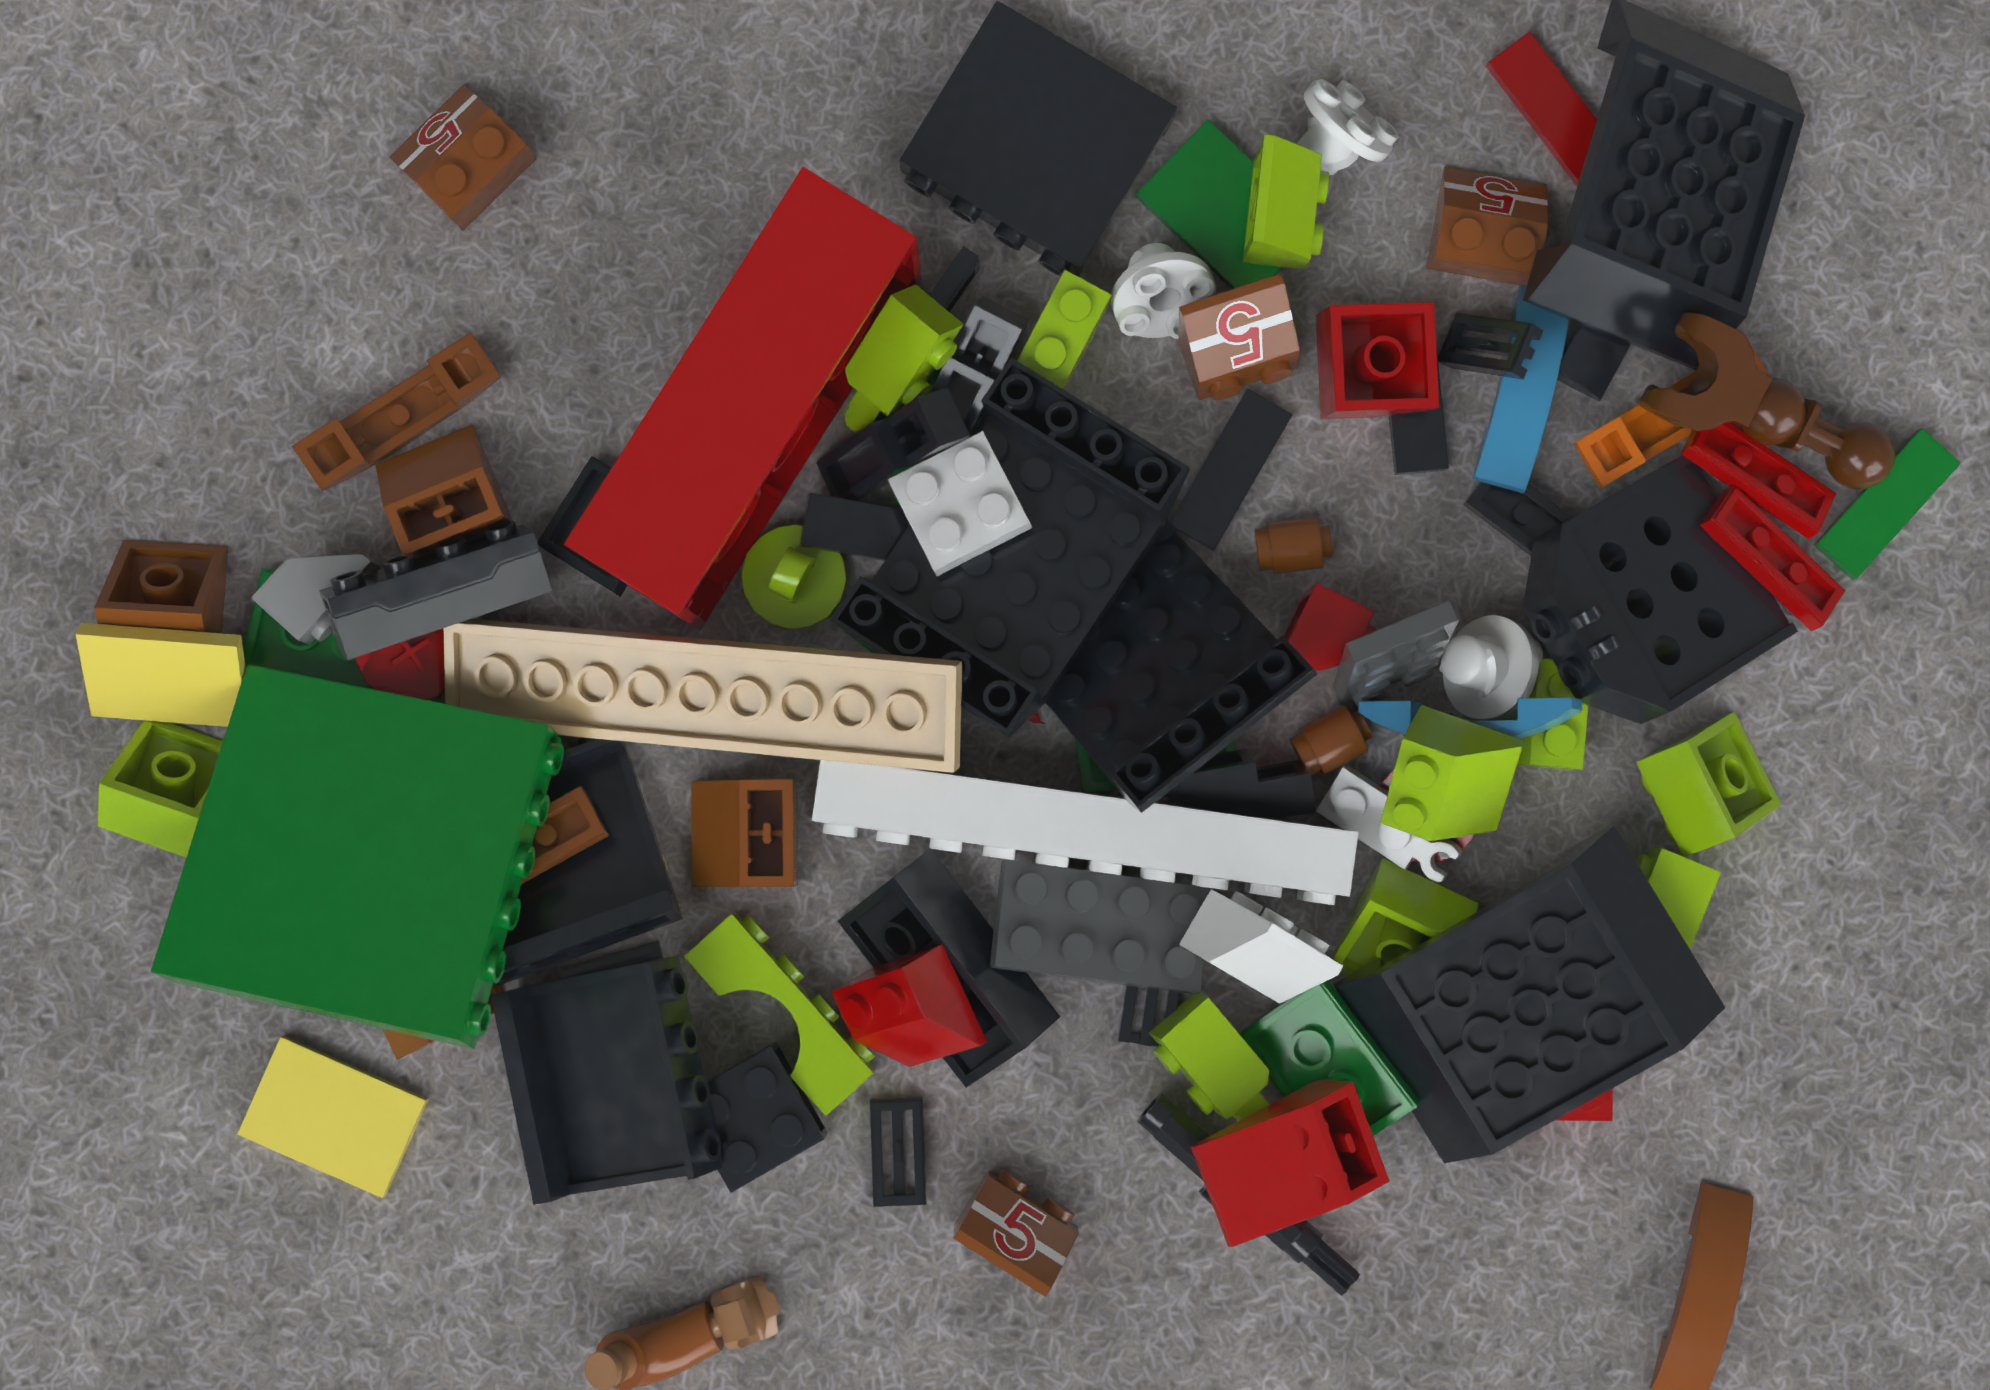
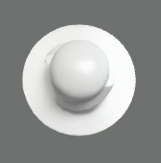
M1323 79L1313 81L1304 91L1305 103L1314 117L1308 119V130L1298 141L1297 145L1322 154L1321 171L1334 175L1338 170L1349 167L1358 159V156L1370 161L1382 162L1390 154L1394 142L1399 138L1397 131L1383 118L1374 117L1362 105L1365 102V97L1351 83L1342 80L1337 86H1334Z
M1151 243L1142 246L1131 256L1128 269L1122 273L1113 287L1111 306L1120 330L1125 335L1146 338L1171 336L1179 339V307L1216 295V284L1210 268L1200 258L1188 253L1175 252L1170 246L1163 243Z
M1497 615L1483 616L1471 621L1448 642L1444 650L1445 652L1441 655L1439 669L1443 672L1444 687L1450 702L1463 715L1480 721L1510 720L1518 716L1517 699L1529 698L1535 686L1543 651L1540 643L1533 639L1528 630L1520 623Z

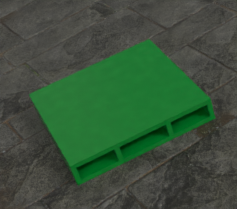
M247 664L151 972L177 984L475 1050L478 1036L482 1037L486 1033L490 1023L491 1006L487 1003L493 983H498L504 973L506 954L502 950L507 932L515 928L519 919L521 903L517 897L522 879L529 877L534 866L535 848L532 846L536 829L537 826L541 827L544 825L548 816L550 799L546 794L552 775L559 773L564 757V747L561 744L562 739L547 724Z

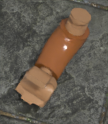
M755 1276L713 1292L710 1300L711 1304L708 1301H704L651 1322L616 1330L603 1337L597 1346L596 1352L589 1355L584 1367L585 1376L588 1382L598 1390H609L613 1387L619 1390H630L634 1387H643L657 1383L690 1369L722 1351L724 1343L727 1349L734 1351L778 1334L777 1315L781 1313L775 1293L768 1292L763 1278Z

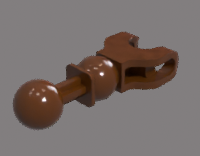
M1682 313L1675 332L1679 338L1685 340L1696 350L1699 361L1697 375L1688 387L1678 391L1671 388H1659L1653 384L1648 385L1639 400V405L1642 408L1673 425L1695 431L1713 429L1724 422L1741 425L1745 433L1757 443L1776 445L1792 451H1799L1804 445L1824 455L1827 470L1832 478L1847 488H1870L1879 484L1888 476L1894 464L1895 449L1892 440L1883 429L1867 422H1854L1839 428L1818 417L1821 403L1805 399L1803 394L1789 381L1771 378L1759 371L1755 364L1753 348L1744 333L1703 314Z

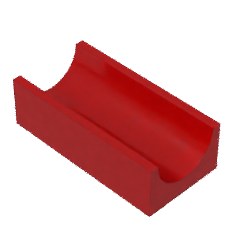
M802 167L566 539L564 545L701 631L745 561L747 553L761 536L851 393L853 387L848 383L845 368L889 297L915 284L918 286L922 280L917 237L810 170Z

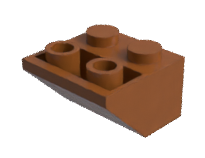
M473 425L375 464L383 507L403 555L414 554L415 559L435 553L434 546L438 543L457 537H464L468 541L485 534L484 530L492 525L513 521Z
M797 780L691 781L692 887L798 886Z

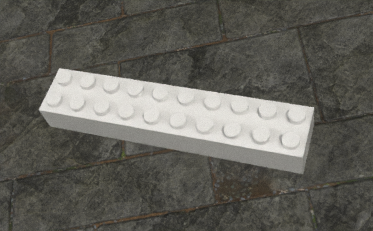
M820 760L812 821L824 823V834L854 838L857 837L858 828L877 830L876 841L909 845L910 836L915 835L929 837V848L959 853L962 852V845L965 842L984 845L982 856L1008 860L1015 859L1016 850L1036 852L1035 863L1068 868L1069 857L1088 860L1087 870L1115 875H1121L1122 865L1141 867L1139 876L1141 878L1174 883L1175 874L1178 872L1192 874V885L1228 890L1229 880L1245 882L1244 892L1281 898L1282 887L1298 889L1297 900L1335 905L1336 895L1350 897L1359 833L1156 803L1141 813L1129 804L1126 799L907 768Z

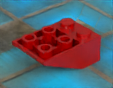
M1316 1080L1190 1146L1228 1247L1237 1246L1346 1206L1390 1182L1355 1086L1350 1081Z

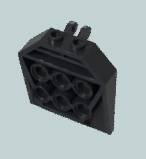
M1683 455L1534 539L1524 596L1523 610L1531 622L1532 630L1537 638L1543 642L1558 668L1562 682L1570 689L1574 698L1582 700L1583 704L1639 724L1675 710L1798 632L1794 623H1789L1775 597L1699 526L1717 498L1698 465Z

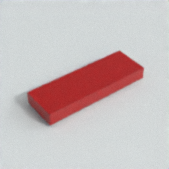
M1528 32L1490 60L1486 68L1574 184L1578 186L1597 119L1532 33Z
M1724 422L1716 428L1709 430H1691L1681 451V455L1729 487L1735 485L1753 503L1807 539L1814 537L1820 532L1836 496L1834 491L1764 444L1757 443L1732 423Z
M1735 485L1722 491L1699 525L1811 632L1825 624L1846 591Z

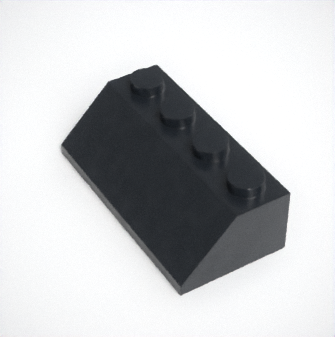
M931 848L838 920V923L872 967L943 944L987 1041L981 1046L942 1057L966 1088L1024 1050L1061 1017L1027 972L990 968L994 930Z

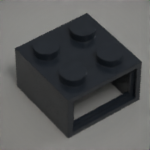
M776 1041L707 1080L710 1087L709 1104L714 1128L721 1140L720 1157L723 1168L718 1169V1172L730 1193L823 1141L828 1134L809 1098L790 1077L793 1070Z

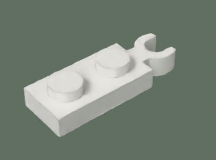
M1350 766L1343 767L1316 812L1344 830L1359 832L1358 839L1401 868L1406 869L1415 858L1420 861L1421 869L1429 879L1436 882L1445 880L1448 874L1436 866L1434 862L1435 854L1437 852H1444L1456 860L1463 852L1462 849L1451 840L1428 841L1381 824L1380 821L1388 791Z

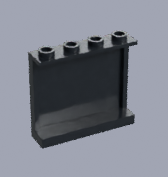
M997 0L900 158V170L907 175L904 182L910 188L926 197H931L933 192H936L951 201L948 208L961 219L975 224L979 218L996 228L993 235L1008 247L1020 251L1022 246L1025 245L1040 254L1038 262L1055 275L1061 277L1064 270L1079 277L1083 271V265L1161 136H1165L1174 121L1177 107Z
M582 737L578 741V746L564 750L561 769L557 775L551 776L546 795L549 796L550 803L581 786L590 798L609 836L520 886L517 897L521 903L519 919L515 928L507 932L502 950L506 954L504 973L498 983H493L492 988L683 919L636 772L624 741Z
M679 955L491 994L533 1205L552 1202L572 1194L687 1176V1179L690 1180L723 1168L720 1157L721 1140L714 1128L709 1104L710 1087L703 1075L698 1051L699 1034L692 1022L687 998L688 981L681 969Z

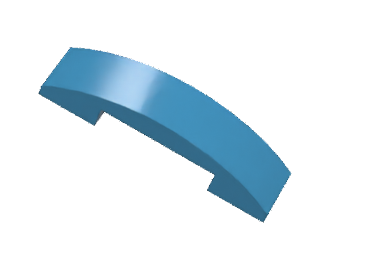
M1522 284L1519 286L1511 320L1533 323L1542 329L1543 333L1540 340L1532 339L1529 346L1535 349L1532 360L1523 359L1521 366L1527 369L1524 380L1500 376L1489 425L1483 433L1472 479L1520 493L1526 491L1545 429L1560 369L1569 321L1567 318L1523 301L1527 286ZM1510 336L1508 343L1514 344L1516 337Z
M1572 697L1518 698V720L1469 722L1521 739L1549 730L1582 711V700ZM1415 701L1359 702V713L1390 730L1405 734L1418 709L1424 703Z

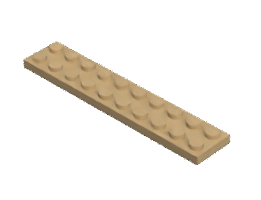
M469 619L443 628L445 704L547 724L557 735L954 773L960 767L962 661Z

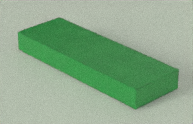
M1923 428L1916 430L1895 454L1894 464L1888 476L1879 484L1863 489L1813 545L1851 580L1857 579L1961 462Z

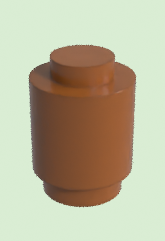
M1317 516L1267 522V528L1255 529L1260 571L1273 570L1274 575L1322 569L1324 567L1323 558L1333 557L1329 525L1319 526Z
M1343 705L1299 728L1300 734L1291 738L1290 743L1298 759L1311 772V775L1319 771L1325 775L1367 753L1368 748L1365 741L1373 737L1359 710L1349 713Z

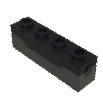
M515 521L501 522L484 530L485 537L466 542L464 537L453 538L436 544L434 546L435 553L415 559L414 554L400 555L382 563L383 570L363 576L362 571L357 570L332 578L330 580L332 586L319 590L323 605L327 609L325 611L338 650L349 660L552 592L541 552L538 551L539 546L534 531L522 524L517 526Z

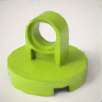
M801 525L777 527L759 537L747 553L742 570L744 594L754 612L771 625L789 630L812 627L829 618L842 602L847 584L845 564L840 553L799 546L802 531Z

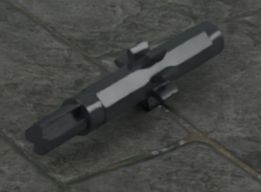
M1160 1093L1143 1111L1137 1122L1202 1179L1190 1146L1211 1135L1163 1093ZM1204 1184L1199 1190L1200 1195L1212 1205ZM1307 1220L1265 1235L1294 1261L1306 1264L1341 1296L1349 1290L1350 1286L1360 1276L1354 1267L1321 1239L1323 1234Z

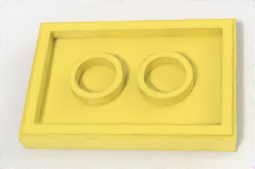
M93 623L80 624L75 635L91 716L228 727L246 670L241 635Z
M282 1036L277 1043L237 1135L384 1198L388 1193L429 1099L294 1039Z

